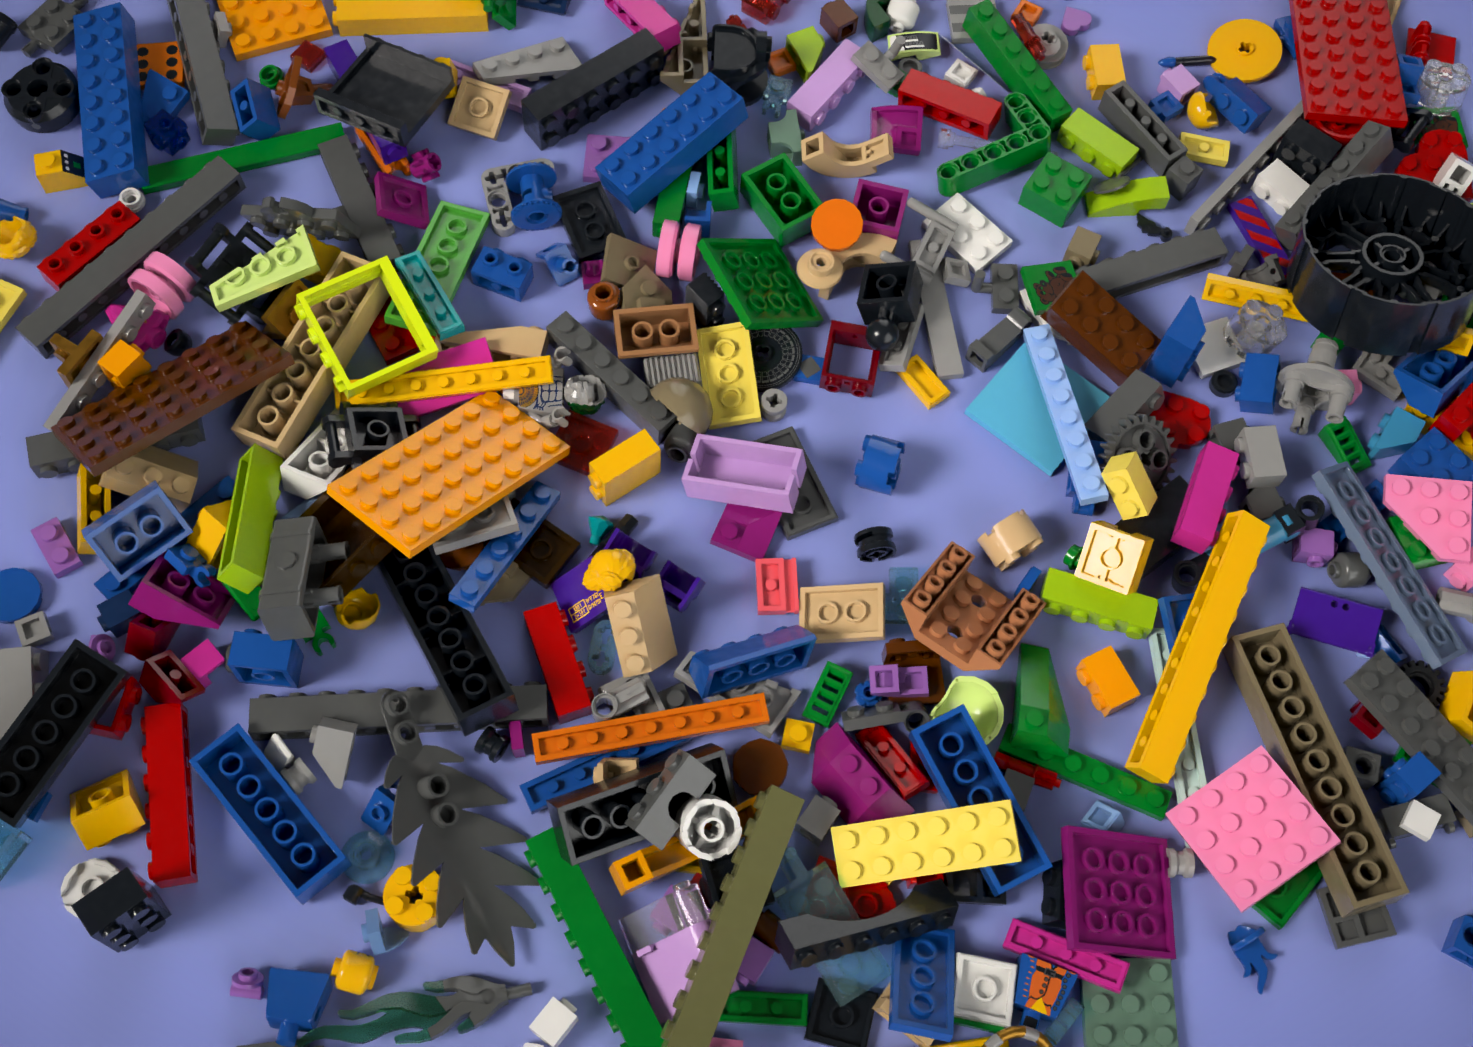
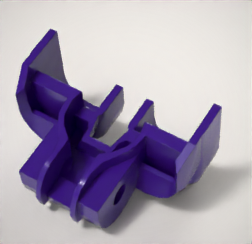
M617 527L604 549L611 550L616 548L626 549L633 554L636 564L633 580L642 578L643 573L650 569L658 556V553L638 543ZM667 560L659 573L666 604L681 613L687 610L691 601L698 597L706 584L701 578L694 577L670 560Z

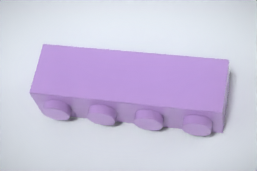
M845 39L787 101L786 110L796 109L799 126L810 132L816 125H821L830 109L834 110L838 106L841 97L845 93L849 94L852 91L859 77L863 78L866 75L850 60L861 47Z

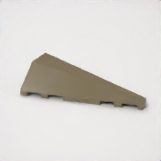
M693 0V3H690L688 14L680 26L681 43L672 48L670 55L666 58V65L663 71L660 72V81L680 95L708 73L705 0Z

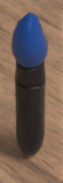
M1209 55L1167 57L1158 61V64L1167 68L1177 67L1180 64L1183 66L1211 65L1216 61V58Z

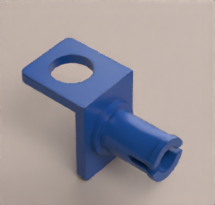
M554 243L536 253L537 258L545 260L557 286H563L580 276L579 265L575 263L577 261L573 259L565 243Z

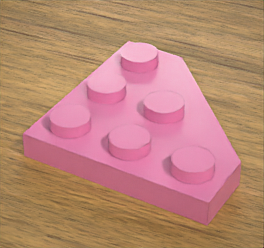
M1386 474L1383 483V504L1403 521V525L1417 540L1420 539L1431 550V554L1437 561L1468 564L1471 555L1472 481Z

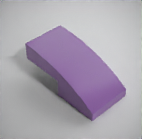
M898 664L869 666L871 695L883 697H929L927 666L899 668Z

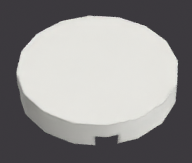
M98 858L88 859L89 861L73 866L64 877L61 886L63 905L75 917L78 918L71 905L120 872L109 861Z

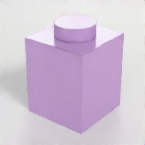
M1180 64L1173 69L1168 68L1162 73L1157 91L1162 94L1169 90L1182 105H1185L1189 102L1190 97L1197 93L1200 83Z

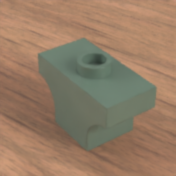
M796 109L786 110V115L782 120L768 122L767 142L770 158L785 152L795 166H802L801 140L805 139L804 129L800 130Z

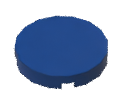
M9 568L0 571V623H14V621L35 614L40 608L43 600L41 598L43 588L34 574L21 568Z

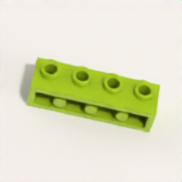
M1049 567L1044 576L1039 598L1047 603L1043 611L1048 614L1065 615L1078 623H1092L1105 631H1119L1132 639L1147 638L1153 630L1158 607V600L1156 598L1136 592L1125 595L1076 577L1074 574Z

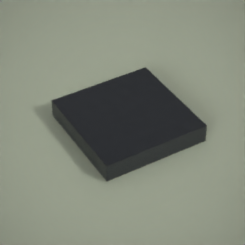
M819 977L803 1040L829 1047H867L874 1016L872 1007L876 1003L879 993Z

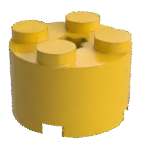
M413 864L398 867L385 884L383 891L384 907L392 920L400 928L409 932L429 930V928L436 925L439 874L433 871L417 886H412L411 874ZM420 893L422 900L417 899L415 904H413L410 898Z

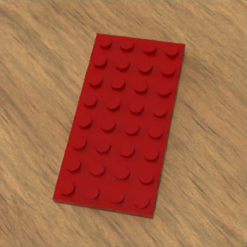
M1289 0L1304 119L1365 125L1370 120L1388 127L1405 128L1408 123V116L1387 0Z

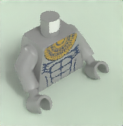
M560 346L555 350L554 356L551 358L554 384L503 390V399L508 400L513 405H518L519 410L526 413L546 429L556 426L567 427L569 422L564 417L571 415V413L564 408L565 378L564 369L561 366L568 367L572 365V359L566 356L571 353V350L564 346Z

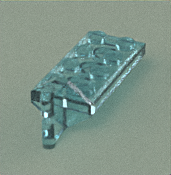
M794 847L786 848L780 867L790 883L773 894L787 919L810 914L820 918L839 921L861 920L826 861L807 871L797 855L796 849ZM877 946L864 952L847 954L835 960L829 959L815 963L816 968L840 1007L891 975V969Z

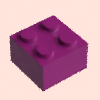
M859 179L853 204L860 211L863 219L862 233H876L897 240L909 190Z

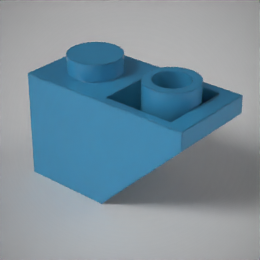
M1398 406L1390 414L1385 413L1377 425L1381 428L1379 433H1374L1367 444V447L1370 448L1367 454L1369 460L1404 454L1416 442L1426 421Z

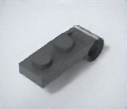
M886 700L876 703L873 707L864 708L857 705L841 712L845 732L903 722L906 730L910 733L912 730L930 721L926 707L918 701L893 703ZM914 713L923 715L918 722H910L908 719Z

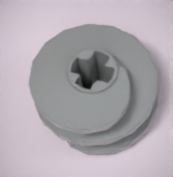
M1047 23L1031 27L1024 41V46L1039 66L1046 70L1056 68L1063 62L1069 44L1067 36L1061 29Z

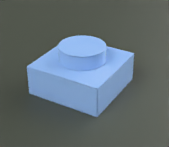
M691 171L686 191V206L696 208L698 198L703 199L705 183H701V172Z

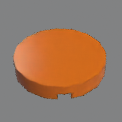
M845 199L825 201L816 208L812 216L811 231L817 243L827 250L840 252L850 249L862 235L863 219L861 213L854 204Z

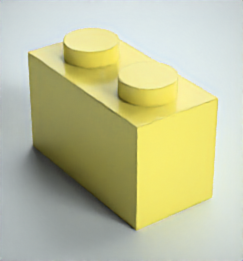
M1137 452L1112 456L1101 475L1122 519L1127 520L1148 516L1158 497Z

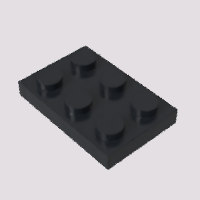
M600 181L553 196V201L557 202L562 208L560 220L579 264L604 256L606 239L610 233L626 238Z

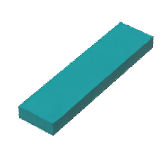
M417 250L395 258L397 269L440 341L465 332L464 323L421 252Z

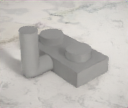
M901 35L897 36L889 50L884 54L868 40L850 60L887 94L905 75L891 60L897 56L906 40Z

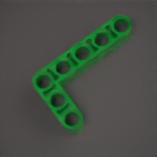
M1014 92L1008 94L1004 99L1005 122L1013 131V134L945 162L937 168L938 191L941 195L951 197L957 192L962 193L1043 158L1051 151V129L1024 94Z

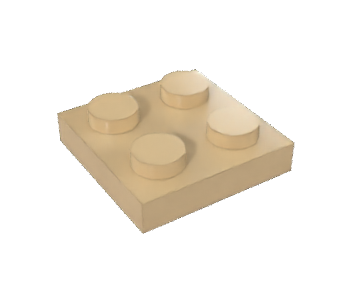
M463 75L447 124L496 141L512 92Z

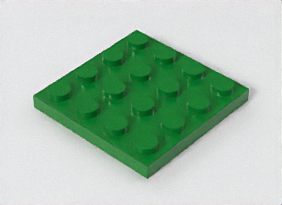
M702 238L697 244L703 259L709 265L716 281L720 284L727 296L728 302L734 308L741 324L746 330L818 327L824 321L776 239Z

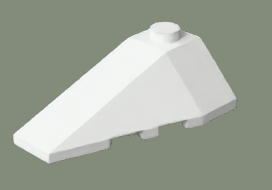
M335 408L330 415H340V410ZM321 424L280 466L284 491L306 500L326 491L327 485L338 479L344 473L347 466L344 465L340 468L329 466L327 456L330 453L326 431L322 429ZM338 428L337 434L340 450L348 451L344 428Z

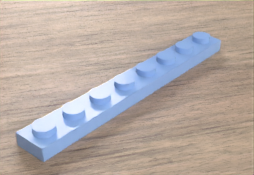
M1045 324L1023 329V338L1080 506L1108 501L1109 493L1101 475L1050 325Z

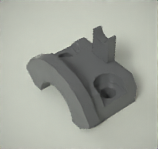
M1277 253L1265 257V262L1261 266L1245 270L1239 276L1241 280L1283 288L1282 285L1286 283Z

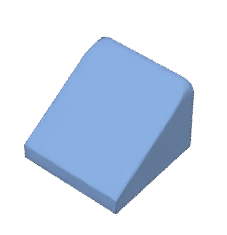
M1098 800L1080 821L1085 828L1120 832L1125 825L1121 812Z

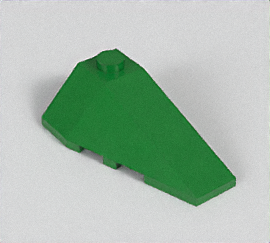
M1021 643L1019 647L1010 746L1067 758L1070 726L1049 648Z

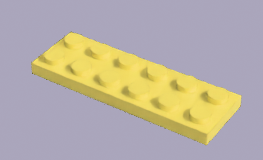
M1011 799L830 827L840 888L1022 861Z

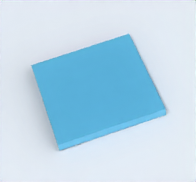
M1024 342L966 408L964 414L1051 477L1065 459L1026 343ZM1063 363L1085 424L1110 396Z

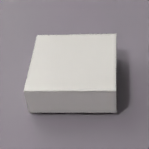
M957 58L945 73L943 80L966 89L977 76L978 70Z
M1414 799L1409 803L1399 827L1427 842L1431 839L1441 814Z

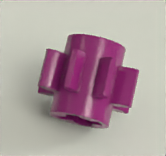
M428 148L411 155L413 160L410 162V171L415 178H422L423 183L440 176L438 171L441 169L442 164L436 153H429Z

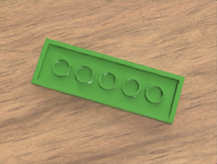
M441 200L417 250L423 255L452 303L490 222V213ZM402 278L401 282L403 283L407 293L409 294L412 302L414 303L430 335L436 337L437 334L435 333L427 317L425 316L424 312L422 311L421 307L419 306L418 302L416 301L415 297L410 291L405 280ZM392 300L384 315L385 323L408 329Z

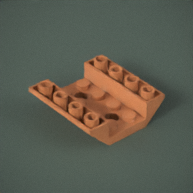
M951 541L902 600V608L914 638L962 671L999 670L1047 603L1025 588L1021 589L1013 601L978 577L969 573L967 570L975 556ZM972 602L979 604L981 608L975 606ZM948 632L955 634L958 638L952 637Z

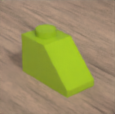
M814 26L786 36L785 47L796 63V70L804 83L819 68L823 48H825L824 38L821 34L817 33Z

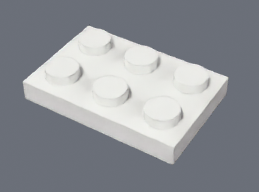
M958 192L935 210L959 224L947 250L957 259L967 261L969 270L974 274L977 270H984L1012 245L1013 240ZM926 218L923 220L921 227L926 231L932 220Z

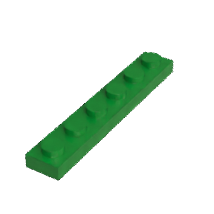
M1009 723L1007 725L997 752L1033 765L1037 764L1039 767L1058 773L1057 777L1159 821L1164 819L1173 792L1070 748L1066 758L1010 746L1012 724Z

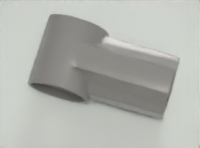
M1440 587L1437 590L1435 600L1443 613L1463 617L1473 624V594Z
M636 677L608 693H600L595 696L591 705L593 719L596 722L616 719L649 701L650 698L642 681ZM606 703L611 705L613 710L607 715H602L597 711L598 706Z

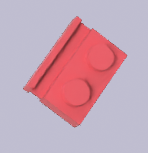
M796 558L755 559L758 615L799 614Z

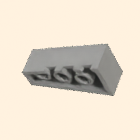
M32 646L0 649V740L49 674V651Z

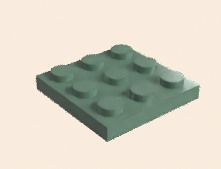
M1118 958L1130 963L1120 994L1079 978L1084 1047H1179L1171 959Z

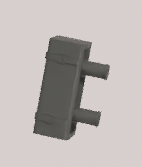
M315 516L276 520L273 532L270 535V548L262 589L259 592L257 613L273 641L314 637L319 606L341 605L344 602V593L341 585L319 588L324 581L327 561L347 560L351 556L350 545L348 541L328 544Z

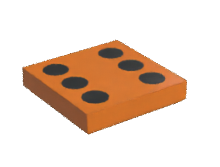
M177 41L137 44L141 90L145 88L147 74L150 69L177 85L185 87V72Z

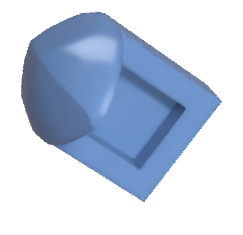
M378 908L365 910L366 923L361 924L364 943L370 942L374 956L396 949L410 936L409 932L400 928H383Z

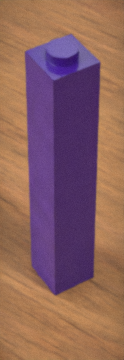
M347 39L323 48L328 65L338 81L357 59V56ZM366 132L384 165L409 156L406 147L404 148Z

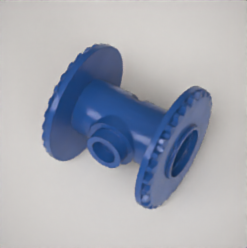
M541 162L523 163L507 173L505 179L506 186L512 192L521 194L523 201L511 211V220L515 226L527 231H538L554 226V224L560 221L562 208L557 202L553 201V193L550 189L556 183L557 176L555 170L550 165L542 164Z

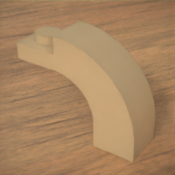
M823 131L801 140L802 162L815 172L830 177L855 178L877 172V165L894 159L893 140L888 133L863 143L851 145L837 143L830 139Z
M862 233L858 241L850 249L832 252L842 261L845 272L854 267L886 263L880 259V253L886 250L894 255L897 240L881 234ZM834 286L828 289H819L818 297L828 300Z

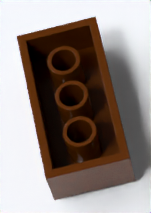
M1083 270L1071 279L1040 316L1118 386L1122 385L1136 369H1140L1161 342L1160 338Z

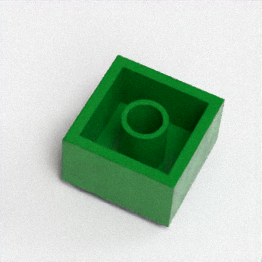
M1048 152L1024 185L1018 204L1062 228L1087 192L1093 176Z

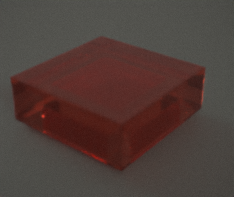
M307 40L290 55L291 61L295 55L303 57L301 68L310 73L326 58L324 50Z

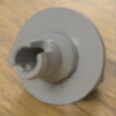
M1316 339L1307 363H1296L1286 366L1277 376V390L1281 394L1279 405L1286 409H1294L1295 411L1290 427L1293 433H1296L1297 427H1300L1299 435H1304L1308 432L1310 418L1315 413V410L1327 411L1325 418L1328 422L1342 423L1346 406L1353 399L1355 391L1353 382L1345 374L1334 369L1339 347L1337 342L1332 339Z

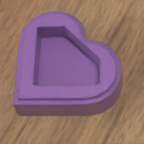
M1066 7L1061 30L1068 36H1074L1079 31H1086L1090 27L1092 17L1088 12Z

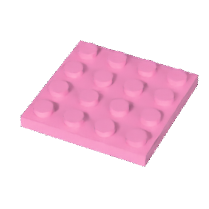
M1262 745L1165 813L1171 824L1241 913L1341 843L1337 835Z

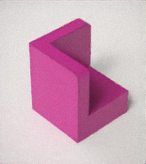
M207 638L182 657L180 661L206 688L212 684L207 675L222 665L225 659Z

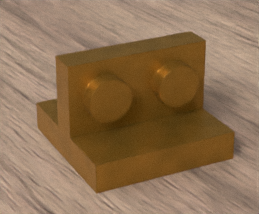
M300 279L287 284L261 317L267 324L262 333L270 339H283L286 341L298 322L299 318L294 309L296 294L309 289Z
M91 329L79 345L74 344L57 333L49 340L55 350L53 354L63 362L56 371L68 389L103 339L102 335Z

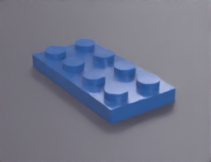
M938 929L924 933L919 937L898 940L892 944L889 1030L950 1042L953 1038L954 929Z

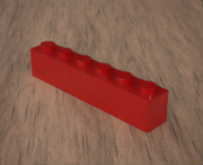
M182 703L144 707L145 717H141L140 724L143 735H146V745L142 746V757L144 763H147L148 774L143 776L145 791L149 792V803H145V816L147 821H150V832L146 834V843L148 850L152 852V862H148V876L160 888L197 883L191 764L189 763L191 757L188 710Z

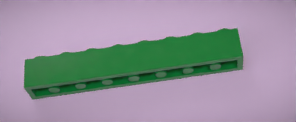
M553 827L526 840L528 850L523 853L531 869L537 866L541 874L537 881L544 895L551 894L555 903L550 907L558 922L564 920L568 928L564 935L571 949L578 948L582 958L577 961L585 977L592 976L596 986L591 989L599 1005L606 1004L610 1014L605 1017L613 1033L619 1031L624 1040L620 1047H661L664 1041L663 1038H660L662 1027L579 864L571 866L561 858Z

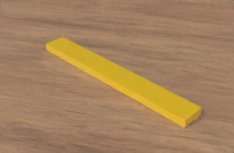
M550 355L403 373L347 399L344 392L340 393L337 390L334 382L333 385L335 406L337 410H340L341 401H350L351 404L401 403L554 384L552 359ZM352 379L350 382L353 383L360 379Z

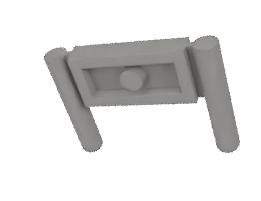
M911 197L907 200V206L932 220L911 261H916L923 284L928 286L959 224ZM886 250L880 253V259L886 263L905 262Z

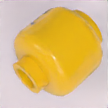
M347 950L342 958H335L330 976L335 977L334 984L338 990L362 995L367 989L372 990L379 966L375 965L373 956L354 950Z

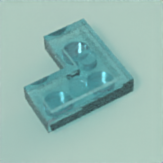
M890 567V593H885V624H909L901 602L919 581L918 567Z

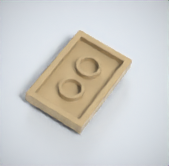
M881 582L800 587L799 626L815 634L817 638L815 644L885 640V585Z

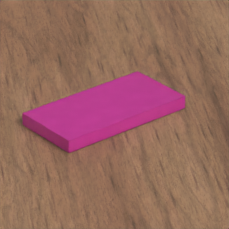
M483 337L438 352L436 359L406 373L494 362L487 339ZM486 392L397 404L398 407H402L403 415L422 417L470 401Z

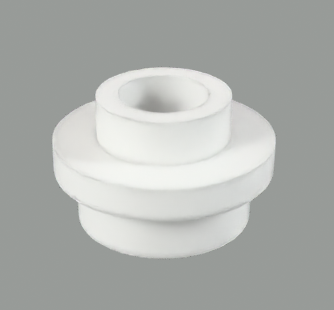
M126 188L119 195V200L133 213L142 210L146 204L144 194L136 188Z

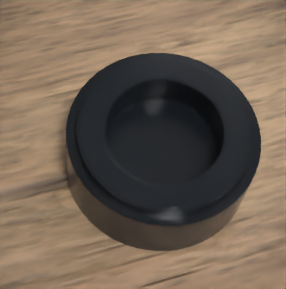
M1227 370L1215 372L1209 381L1211 392L1221 398L1231 396L1238 385L1235 375Z

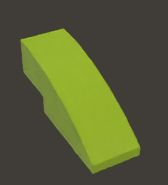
M1166 176L1131 180L1125 187L1109 193L1095 194L1094 191L1085 193L1084 199L1088 218L1135 216L1140 210L1165 209L1170 199Z

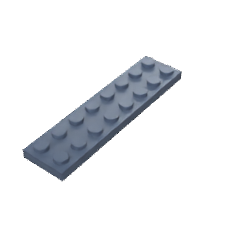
M1348 461L1327 467L1313 474L1312 478L1315 481L1317 490L1327 500L1332 514L1339 519L1345 529L1347 538L1354 543L1360 553L1362 562L1369 567L1375 577L1377 586L1384 591L1389 599L1392 610L1399 615L1406 626L1408 635L1414 639L1421 650L1423 659L1434 670L1468 652Z

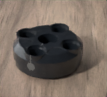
M46 57L38 58L31 65L22 68L1 87L7 111L21 127L31 132L48 133L59 130L68 125L80 111L78 81L67 67L52 62L51 59Z

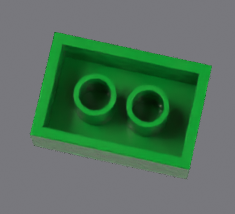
M785 152L741 174V194L781 248L812 232V216L816 208L822 204V201Z

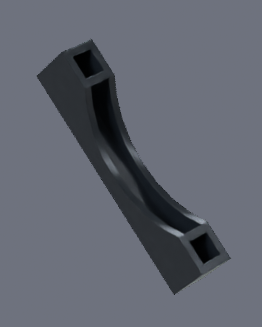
M937 879L915 885L910 895L900 905L887 913L873 918L839 921L804 914L781 920L778 923L774 942L790 970L800 967L806 968L818 962L829 959L835 960L847 954L864 952L876 946L890 945L905 938L919 937L927 932L947 929L953 926L959 905L943 880Z

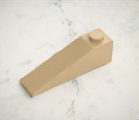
M536 326L466 331L441 341L438 336L435 337V344L439 349L438 352L485 337L494 362L546 356L549 345L548 332Z

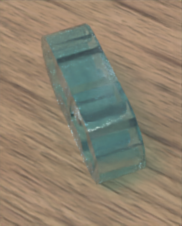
M610 620L598 622L593 630L588 653V666L597 675L609 673L615 661L617 648L614 636H609L607 644H602L603 638L602 634H600L604 633L605 629H610L613 635ZM605 651V661H608V663L603 662L602 667H599L593 659H599L600 652Z
M1073 996L1064 1004L1058 1017L1043 1031V1034L1049 1039L1053 1047L1059 1043L1085 1008Z

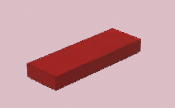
M884 725L865 728L855 734L856 741L905 801L930 786L927 777Z

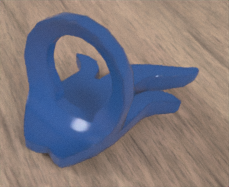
M1238 925L1235 931L1228 932V942L1244 967L1243 978L1251 974V965L1256 970L1258 975L1257 991L1261 995L1268 974V969L1263 959L1273 960L1278 954L1267 952L1258 937L1265 933L1263 926L1253 929Z

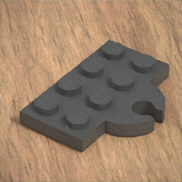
M269 196L263 198L262 205L242 204L240 212L241 216L250 221L249 223L261 229L264 235L274 238L279 237V235L291 237L297 233L295 229L301 225H304L307 233L315 236L317 240H325L326 237H333L340 241H349V238L360 239L362 231L358 225L338 209L313 208L306 203L286 197H281L280 202H277L274 197Z

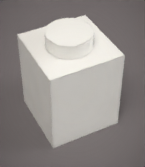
M552 997L529 1028L548 1046L558 1047L579 1021L578 1017L574 1014L577 1008L565 998L558 1001L555 997Z

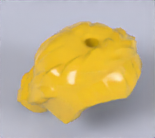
M13 216V221L1 220L0 257L13 260L26 255L37 241L35 227L30 221Z
M626 549L600 550L593 556L591 563L588 564L582 584L591 591L598 592L603 590L613 592L621 587L625 579H628L630 582L633 581L636 570L633 554Z

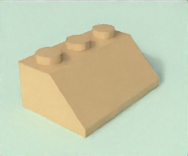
M149 446L103 472L98 486L132 496L156 480L179 512L182 513L191 503L198 479V461Z
M660 574L634 579L631 582H622L621 587L613 592L604 591L623 678L652 672L678 655Z

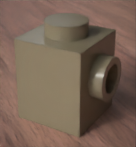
M1078 226L1062 261L1071 260L1074 270L1084 265H1095L1100 251L1096 249L1102 236Z

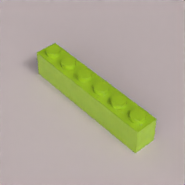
M256 443L239 459L217 580L246 594H249L256 586L263 584L269 553L270 535L273 532V521L278 513L276 503L281 494V490H279V484L282 480L280 466L284 460Z

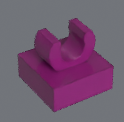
M603 260L581 262L584 290L590 289L594 284L600 282Z

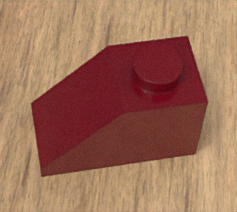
M144 613L140 614L129 622L124 652L135 656L138 660L145 661L166 651L181 623L157 620Z
M171 649L145 660L139 683L155 702L181 704L205 693L206 689Z

